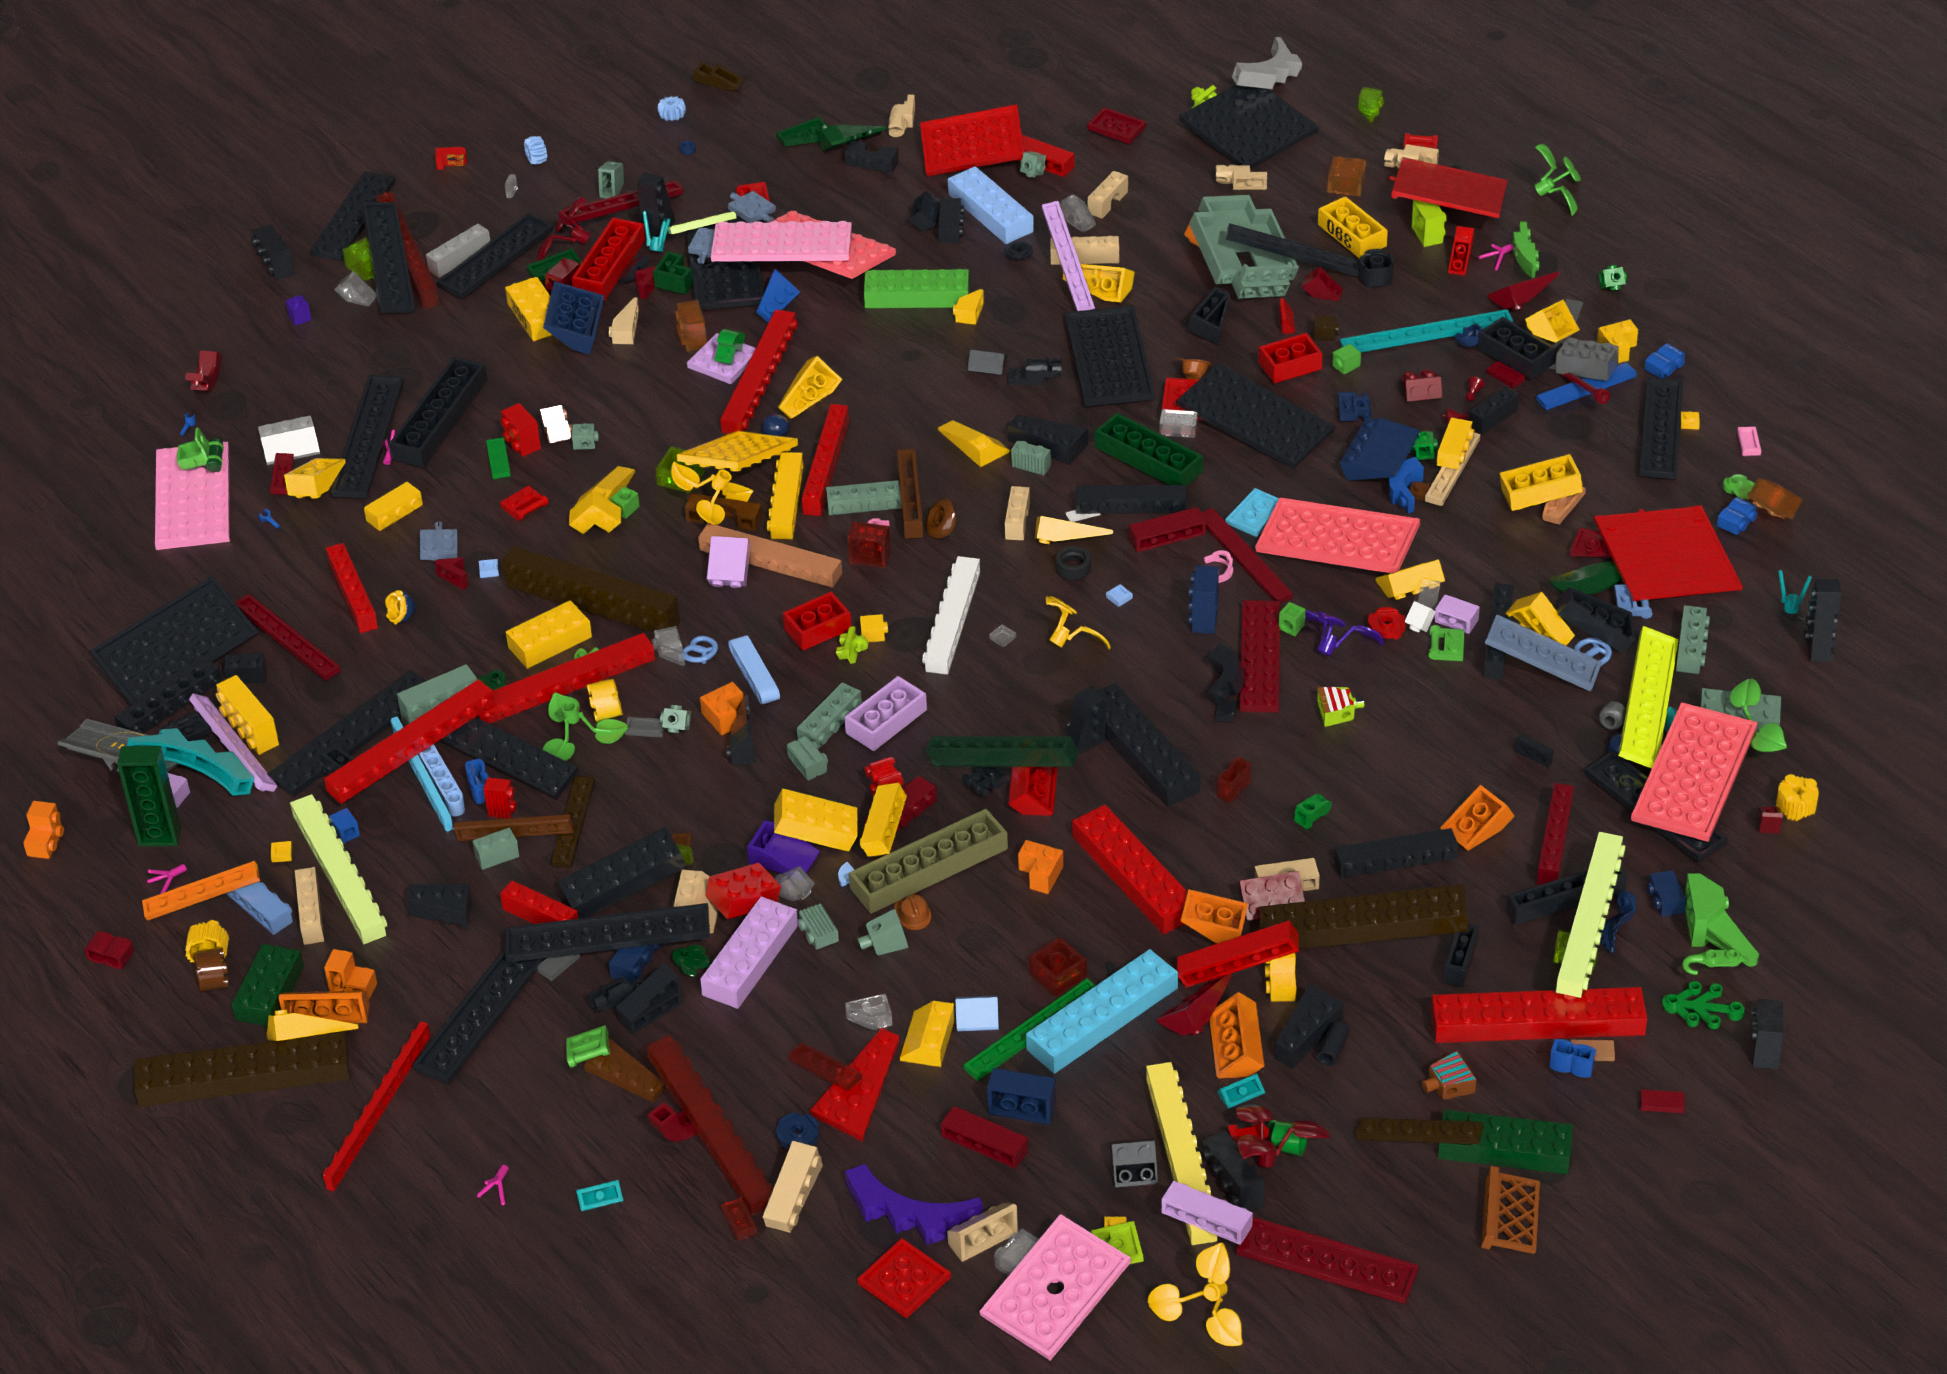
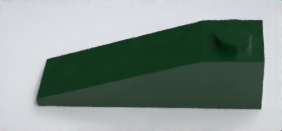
M826 124L821 126V130L817 131L816 134L822 151L849 143L851 140L855 141L886 130V127L863 125L830 126Z

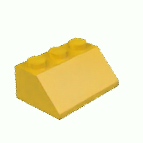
M1564 300L1525 319L1527 327L1532 331L1533 335L1555 343L1580 330Z
M1439 560L1425 562L1399 570L1396 573L1375 578L1388 598L1395 597V600L1406 597L1405 593L1412 592V595L1423 592L1422 588L1428 587L1429 590L1440 587L1439 583L1445 581Z
M932 1001L914 1011L900 1061L941 1067L955 1021L953 1003Z

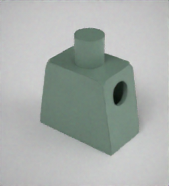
M607 161L598 169L600 198H610L619 194L624 185V168L622 163Z
M895 909L868 922L866 927L869 934L858 938L862 950L873 946L877 955L908 948Z

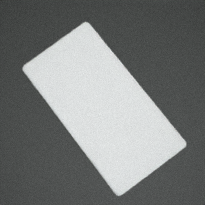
M1076 510L1066 512L1070 522L1101 515L1076 514Z

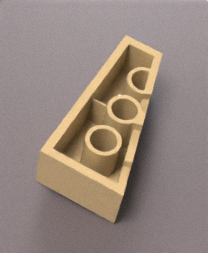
M792 1141L763 1215V1220L767 1227L790 1233L793 1226H796L799 1214L823 1167L817 1147Z

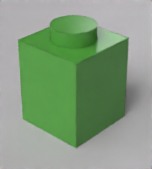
M1351 344L1333 352V366L1341 373L1346 374L1360 367L1361 352Z

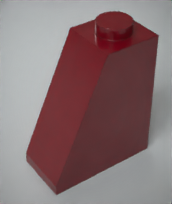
M563 258L545 275L546 291L550 296L554 281L573 286L572 277L579 268V263Z

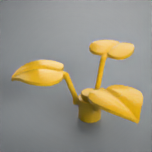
M675 461L672 464V478L676 485L684 490L690 491L693 487L699 488L712 480V487L716 492L711 503L707 500H701L696 506L699 516L712 525H719L725 517L723 508L720 505L714 504L720 491H722V495H726V499L748 502L753 493L752 489L730 483L731 474L726 470H719L716 476L712 474L710 478L699 483V475L694 470L679 465Z
M1046 596V604L1057 606L1062 612L1059 624L1049 639L1051 642L1062 648L1067 639L1071 641L1077 633L1084 631L1104 641L1108 649L1111 648L1103 635L1086 626L1079 627L1069 635L1070 630L1063 625L1068 614L1072 615V612L1077 614V612L1062 600L1053 596Z
M1222 1242L1203 1250L1197 1257L1196 1267L1199 1274L1204 1278H1209V1284L1205 1286L1204 1290L1179 1298L1180 1294L1176 1286L1163 1284L1156 1287L1150 1293L1148 1298L1149 1307L1159 1318L1166 1321H1173L1181 1315L1182 1305L1180 1302L1204 1295L1210 1301H1216L1212 1311L1214 1316L1206 1322L1209 1335L1213 1340L1222 1345L1238 1346L1243 1344L1241 1321L1236 1312L1228 1308L1220 1309L1217 1312L1220 1303L1223 1301L1221 1297L1227 1293L1228 1288L1225 1282L1230 1275L1229 1257Z

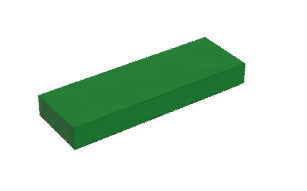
M504 437L486 440L493 479L511 477Z

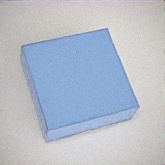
M497 559L479 561L480 578L499 576Z
M1119 584L1106 592V598L1119 607L1131 600L1133 593Z

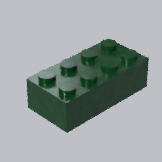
M267 944L261 945L232 1002L235 1020L268 1026L269 1016L275 1015V1011L281 1010L279 994L292 992L304 968L300 950Z

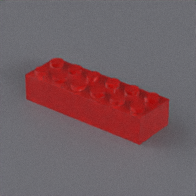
M612 218L573 275V287L605 295V301L617 284L622 271L632 261L646 240L644 224Z

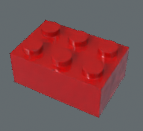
M1303 333L1260 346L1258 363L1275 384L1321 370L1322 352L1307 333Z
M832 591L783 612L784 630L802 651L847 632L849 627H852L851 613Z
M755 863L710 876L705 896L727 919L748 914L760 897L778 902L781 885L760 863Z

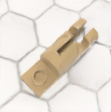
M908 95V99L904 101V104L893 106L888 127L890 136L900 137L904 134L906 127L913 128L915 95Z
M1407 144L1404 150L1387 149L1384 166L1392 168L1397 166L1399 169L1403 157L1438 164L1439 149Z
M1216 165V182L1233 184V190L1267 189V172H1250V165H1229L1228 167Z

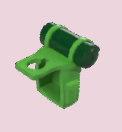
M197 427L195 430V440L178 446V465L182 470L206 465L208 471L220 472L223 465V441L218 438L208 441L199 427Z

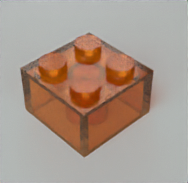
M1333 156L1328 174L1327 192L1361 196L1366 177L1367 160Z
M698 301L677 303L675 317L676 321L679 322L676 325L678 335H680L681 345H685L687 352L699 350L707 343L705 320Z
M1762 478L1757 479L1748 495L1749 498L1754 500L1752 502L1754 505L1765 508L1769 514L1782 519L1786 517L1793 519L1804 500L1777 483Z

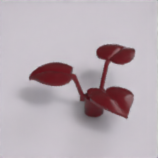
M578 196L571 207L567 206L565 208H570L566 222L571 221L575 225L574 227L570 224L567 225L561 218L558 219L555 226V231L557 232L563 224L571 228L570 235L572 238L558 235L547 237L538 251V261L544 258L554 238L574 243L578 241L583 245L587 242L590 233L579 226L572 218L574 213L588 201L587 199Z
M1245 1105L1236 1109V1115L1239 1119L1252 1123L1259 1122L1260 1138L1254 1135H1243L1238 1139V1149L1243 1159L1258 1155L1257 1164L1262 1167L1274 1166L1275 1156L1280 1155L1281 1149L1291 1133L1303 1138H1330V1134L1320 1124L1314 1121L1300 1120L1293 1123V1127L1289 1128L1280 1145L1276 1148L1275 1144L1266 1141L1264 1136V1121L1272 1119V1114L1267 1108L1259 1105Z

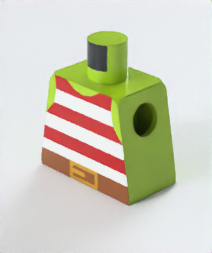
M1318 687L1317 702L1324 727L1351 721L1354 719V710L1364 708L1363 696L1352 698L1348 687Z

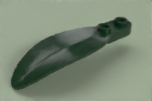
M1613 561L1584 566L1550 578L1549 582L1562 592L1571 587L1591 595L1612 587L1622 578Z

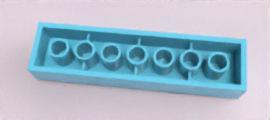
M1149 949L1026 1033L1027 1051L1055 1074L1178 989V972Z

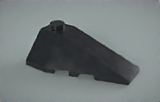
M748 695L743 697L729 737L730 746H726L727 758H731L732 765L755 763Z

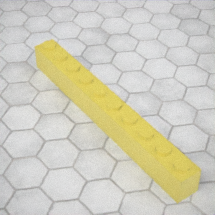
M1171 1062L1146 1066V1080L1173 1179L1178 1183L1186 1184L1211 1196L1210 1186L1205 1185V1169L1200 1167V1164H1202L1200 1151L1196 1152L1195 1149L1197 1148L1196 1136L1191 1135L1192 1122L1190 1118L1187 1119L1186 1117L1188 1115L1187 1104L1182 1102L1183 1090L1181 1086L1177 1085L1179 1083L1178 1072L1173 1070ZM1186 1223L1191 1245L1217 1241V1235Z

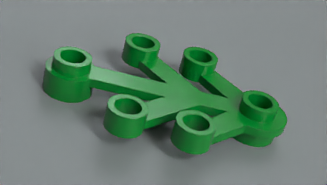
M1697 981L1690 982L1689 988L1680 994H1668L1662 999V1006L1666 1012L1671 1014L1678 1013L1686 1020L1687 1025L1691 1027L1697 1026L1701 1017L1709 1028L1718 1029L1721 1022L1720 1017L1710 1015L1707 1011L1727 1013L1728 1018L1733 1021H1739L1744 1017L1745 1009L1740 1002H1732L1730 1005L1707 1003L1722 995L1723 988L1719 984H1712L1710 991L1693 1001L1686 999L1701 993L1702 986ZM1686 1009H1692L1695 1013H1689Z

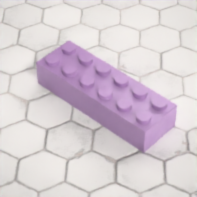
M760 897L700 979L702 995L738 1009L797 928V909Z

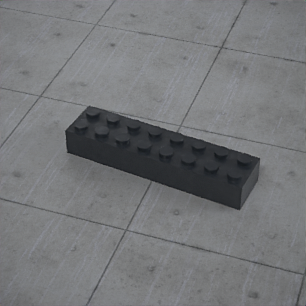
M453 356L390 441L389 448L392 460L424 468L486 383L485 364Z
M1113 683L1097 690L1105 698L1106 740L1157 797L1169 807L1199 793L1201 775L1119 686Z

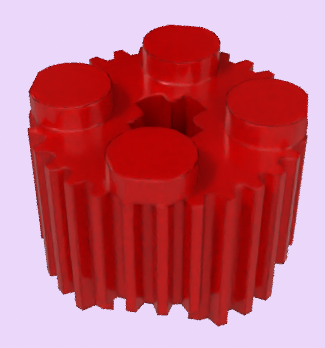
M887 757L864 767L867 778L871 780L869 789L872 796L875 795L878 786L899 783L901 786L904 785L901 772L894 768L893 764L896 762L893 757Z

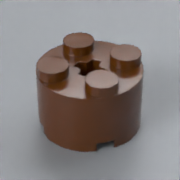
M223 947L193 952L199 991L228 988L227 976H224V974H228L226 962L222 961L224 959Z

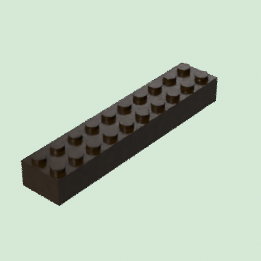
M513 546L502 559L506 587L559 604H564L571 600L579 610L669 638L680 624L678 599L675 595Z
M1464 884L1259 906L1260 929L1290 920L1298 932L1299 949L1469 931Z
M345 1032L135 1059V1094L139 1107L350 1080L349 1050Z

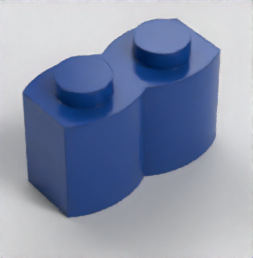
M1667 343L1645 360V370L1658 378L1669 377L1674 370L1684 365L1685 353Z
M1736 497L1719 514L1717 526L1738 535L1741 531H1745L1750 522L1755 521L1758 514L1756 512L1757 506Z
M479 758L468 761L465 764L468 785L472 790L473 800L478 805L485 803L483 788L487 777H489L486 773L484 762Z
M1556 1039L1551 1049L1549 1067L1558 1072H1570L1578 1077L1589 1078L1594 1069L1596 1049L1588 1045H1575L1567 1040Z

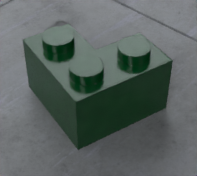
M667 251L653 270L655 287L686 295L693 285L692 269L684 266L683 254Z

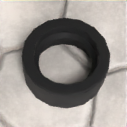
M1065 547L1056 555V571L1065 579L1078 580L1084 578L1091 571V555L1082 547ZM1068 560H1079L1083 562L1081 565L1078 566H1068L1064 564V562Z

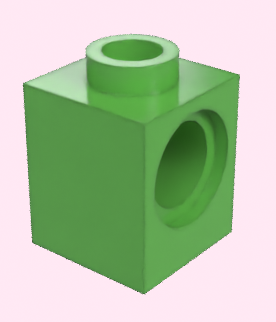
M626 487L621 488L610 498L611 502L621 508V517L625 519L640 507L638 493Z
M1289 602L1279 613L1280 630L1296 636L1305 626L1306 609Z

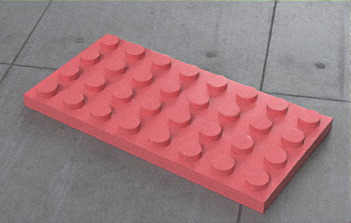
M789 211L787 214L774 220L779 223H787L789 221L804 223L806 221L823 222L810 218V216L799 214L796 211ZM851 233L849 260L805 262L853 279L896 255V249L887 244L876 242L874 239L862 237L860 234Z
M1279 498L1255 548L1256 552L1396 573L1399 572L1417 533L1420 519Z
M1681 702L1631 815V821L1709 842L1755 734L1757 722Z

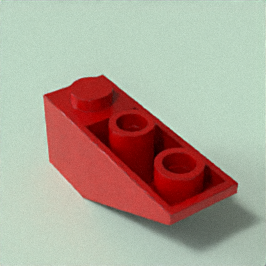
M1457 226L1448 274L1465 276L1472 253L1475 237L1474 228Z

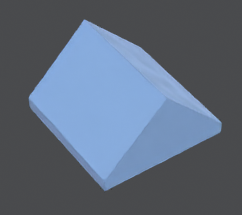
M997 995L956 997L957 1031L999 1030Z

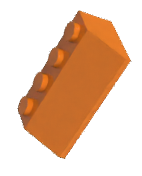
M367 991L285 992L279 994L281 1010L287 1009L288 1013H297L347 1023H367L370 1003Z
M1237 992L1216 1007L1210 1018L1216 1076L1219 1079L1250 1077L1264 1067L1256 1002Z

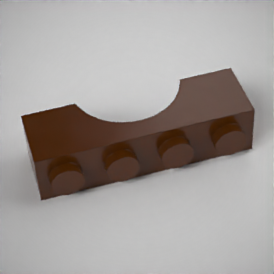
M691 493L685 506L686 521L704 524L706 521L699 516L696 506L701 500H707L711 503L713 496ZM716 498L714 504L720 505L725 512V517L733 519L738 524L739 529L757 531L762 519L761 504Z

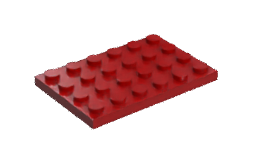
M1017 104L920 123L927 176L1023 158L1024 147Z

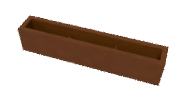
M915 449L897 450L905 539L923 538Z

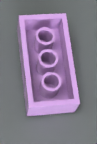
M897 676L845 716L846 734L872 751H875L927 710L926 693Z

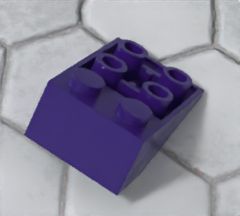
M764 820L747 846L750 864L760 863L766 869L801 880L804 879L820 854L818 849L804 840L774 833V823Z

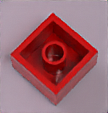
M520 403L501 411L502 419L500 421L504 429L502 435L504 440L511 444L515 452L524 457L541 449L537 421Z

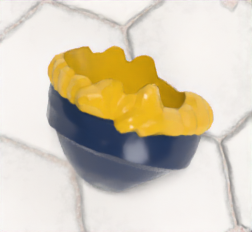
M396 590L385 599L386 617L389 621L394 622V625L408 621L416 611L415 601L405 591Z

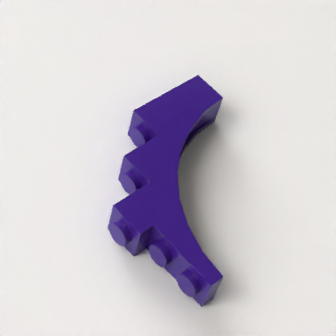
M866 1164L845 1171L846 1185L866 1222L886 1215L896 1233L917 1227L926 1245L945 1239L946 1230L983 1213L982 1202L979 1197L955 1203H927L907 1198L887 1188L872 1175Z

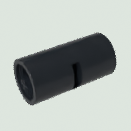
M1341 1022L1330 1024L1316 1056L1321 1064L1334 1066L1337 1063L1350 1034V1029L1347 1025Z

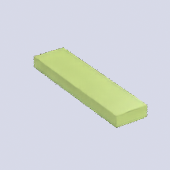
M727 212L670 226L667 229L669 234H674L735 219L736 214L735 212Z

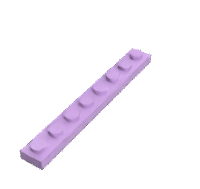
M1058 201L1043 204L1042 210L1077 311L1095 309Z
M192 694L189 700L194 705V709L202 715L205 722L211 727V731L227 747L228 752L233 751L252 774L255 787L261 791L274 792L277 784L267 775L262 765L209 698Z

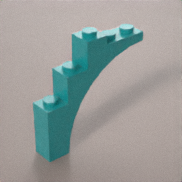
M177 728L160 730L159 735L128 738L127 746H161L164 760L179 763L206 774L224 786L232 796L250 794L254 777L233 751L215 753L206 740L187 741Z

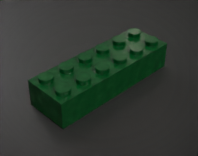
M1119 413L1114 414L1095 430V448L1168 485L1187 486L1203 472V455Z
M121 746L117 765L138 846H178L181 825L161 746Z
M1443 1109L1442 1120L1482 1122L1484 1129L1479 1144L1439 1143L1438 1159L1568 1174L1573 1124Z

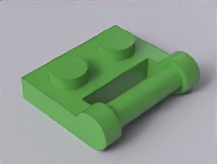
M1438 625L1431 626L1429 658L1433 660L1463 661L1464 629L1441 628ZM1439 638H1445L1444 651L1438 649Z
M605 1025L566 1039L567 1061L570 1067L577 1066V1063L600 1055L606 1056L610 1054L608 1030Z

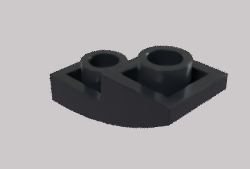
M642 256L629 263L622 271L618 281L622 284L633 281L635 279V271L646 269L649 256Z

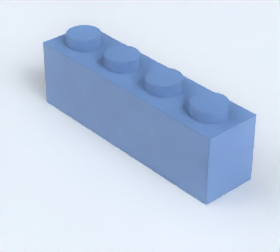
M256 882L226 893L273 935L293 922L291 907L287 903H283L276 893H271L263 882Z

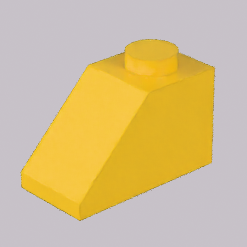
M980 289L959 298L957 305L954 304L953 315L956 317V322L976 325L984 304V290Z

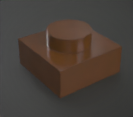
M1412 481L1410 492L1416 500L1425 501L1430 484Z
M671 834L681 853L691 852V834Z

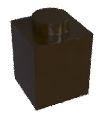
M1315 316L1314 340L1335 341V334H1339V324L1336 323V316Z

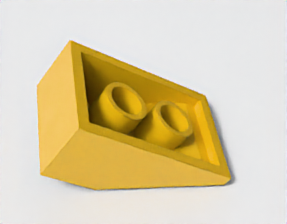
M315 458L285 474L288 495L296 496V498L306 496L311 498L321 497V494L328 491L344 466L345 459Z

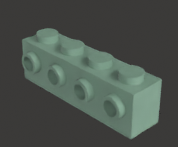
M899 480L826 487L829 515L902 508Z
M1684 605L1676 671L1699 674L1700 666L1704 667L1705 655H1702V653H1706L1707 642H1703V640L1707 641L1708 629H1705V627H1709L1710 616H1706L1707 608Z
M842 682L797 727L798 739L806 736L811 742L815 741L819 749L838 731L839 727L845 722V716L862 704L861 691Z

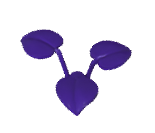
M1305 610V620L1318 621L1324 624L1322 638L1317 648V651L1324 655L1331 656L1334 648H1338L1341 642L1354 630L1377 640L1382 646L1384 644L1383 637L1377 631L1361 625H1353L1336 641V637L1331 635L1333 625L1345 627V622L1322 611L1314 613Z

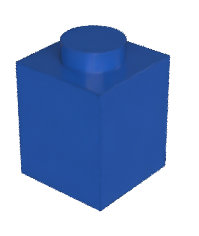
M347 808L329 816L331 826H334L337 837L341 839L342 843L360 836L358 823Z

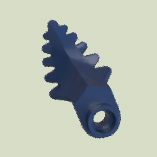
M1621 891L1618 894L1617 903L1620 915L1606 920L1604 930H1599L1604 931L1601 936L1603 938L1601 944H1606L1604 948L1609 950L1610 953L1615 952L1614 941L1616 940L1615 934L1618 929L1631 920L1637 911L1635 895L1629 891Z

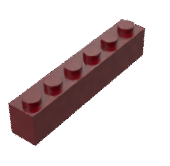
M1554 783L1538 868L1537 885L1559 879L1573 802V785Z

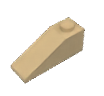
M633 298L613 319L612 326H609V337H612L613 344H634L639 314L638 298Z

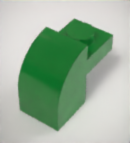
M723 329L717 338V343L719 344L714 361L733 365L736 351L741 352L745 334L739 331Z

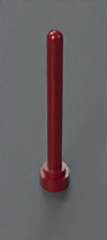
M1572 373L1560 374L1593 394L1594 399L1600 404H1604L1609 400L1610 393L1604 388L1597 389Z

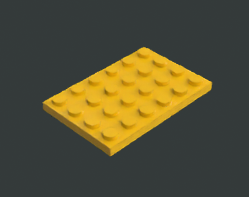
M735 431L678 453L677 461L685 462V465L700 464V467L715 466V469L730 468L731 471H740L743 467H750L753 463H760L763 459H770L773 455H780L783 451H790L791 448L798 446V438Z

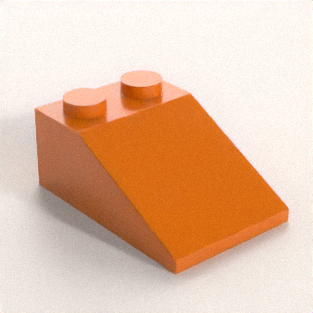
M1479 785L1440 829L1452 828L1457 843L1469 851L1500 832L1515 816L1505 803L1482 785Z
M1188 889L1181 922L1218 944L1241 936L1248 903Z

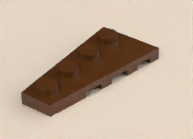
M610 1038V1054L591 1058L584 1064L585 1071L653 1103L666 1089L665 1083Z

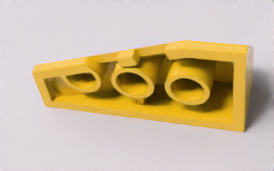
M621 466L616 467L585 492L575 505L592 490L610 501L613 495L628 485L635 473V469Z
M287 1009L277 1010L275 1015H270L268 1018L267 1040L280 1041L358 1029V1024L288 1013Z

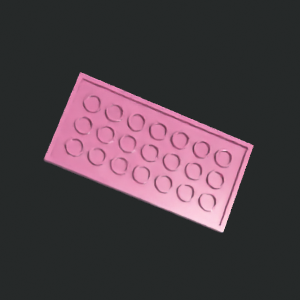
M756 221L753 223H716L711 261L849 260L852 222L806 221L804 223L789 221L787 223H779L773 221L762 223Z
M223 442V465L220 472H210L207 470L206 465L182 470L177 463L178 447L156 450V550L230 542L228 442Z

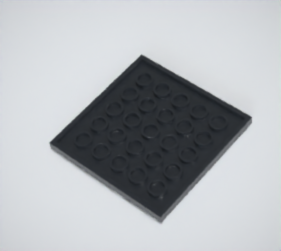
M1234 85L1179 115V121L1237 166L1250 165V169L1317 133L1319 126L1270 89Z

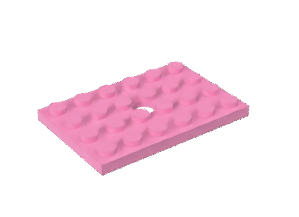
M1060 1214L979 1311L980 1315L1051 1361L1131 1263V1258ZM1060 1281L1064 1284V1289L1059 1294H1051L1047 1290L1050 1283Z

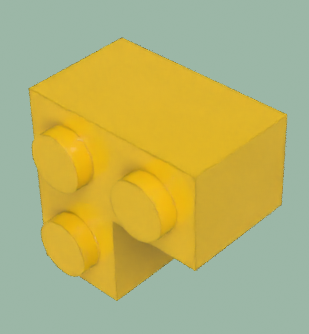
M1631 320L1599 327L1597 343H1611L1612 345L1619 346L1618 363L1629 361L1630 348L1637 346L1638 329Z
M594 490L570 510L569 526L582 534L594 524L610 533L621 523V508Z
M1295 953L1266 962V964H1269L1265 965V978H1269V981H1266V993H1270L1271 1002L1296 1001Z

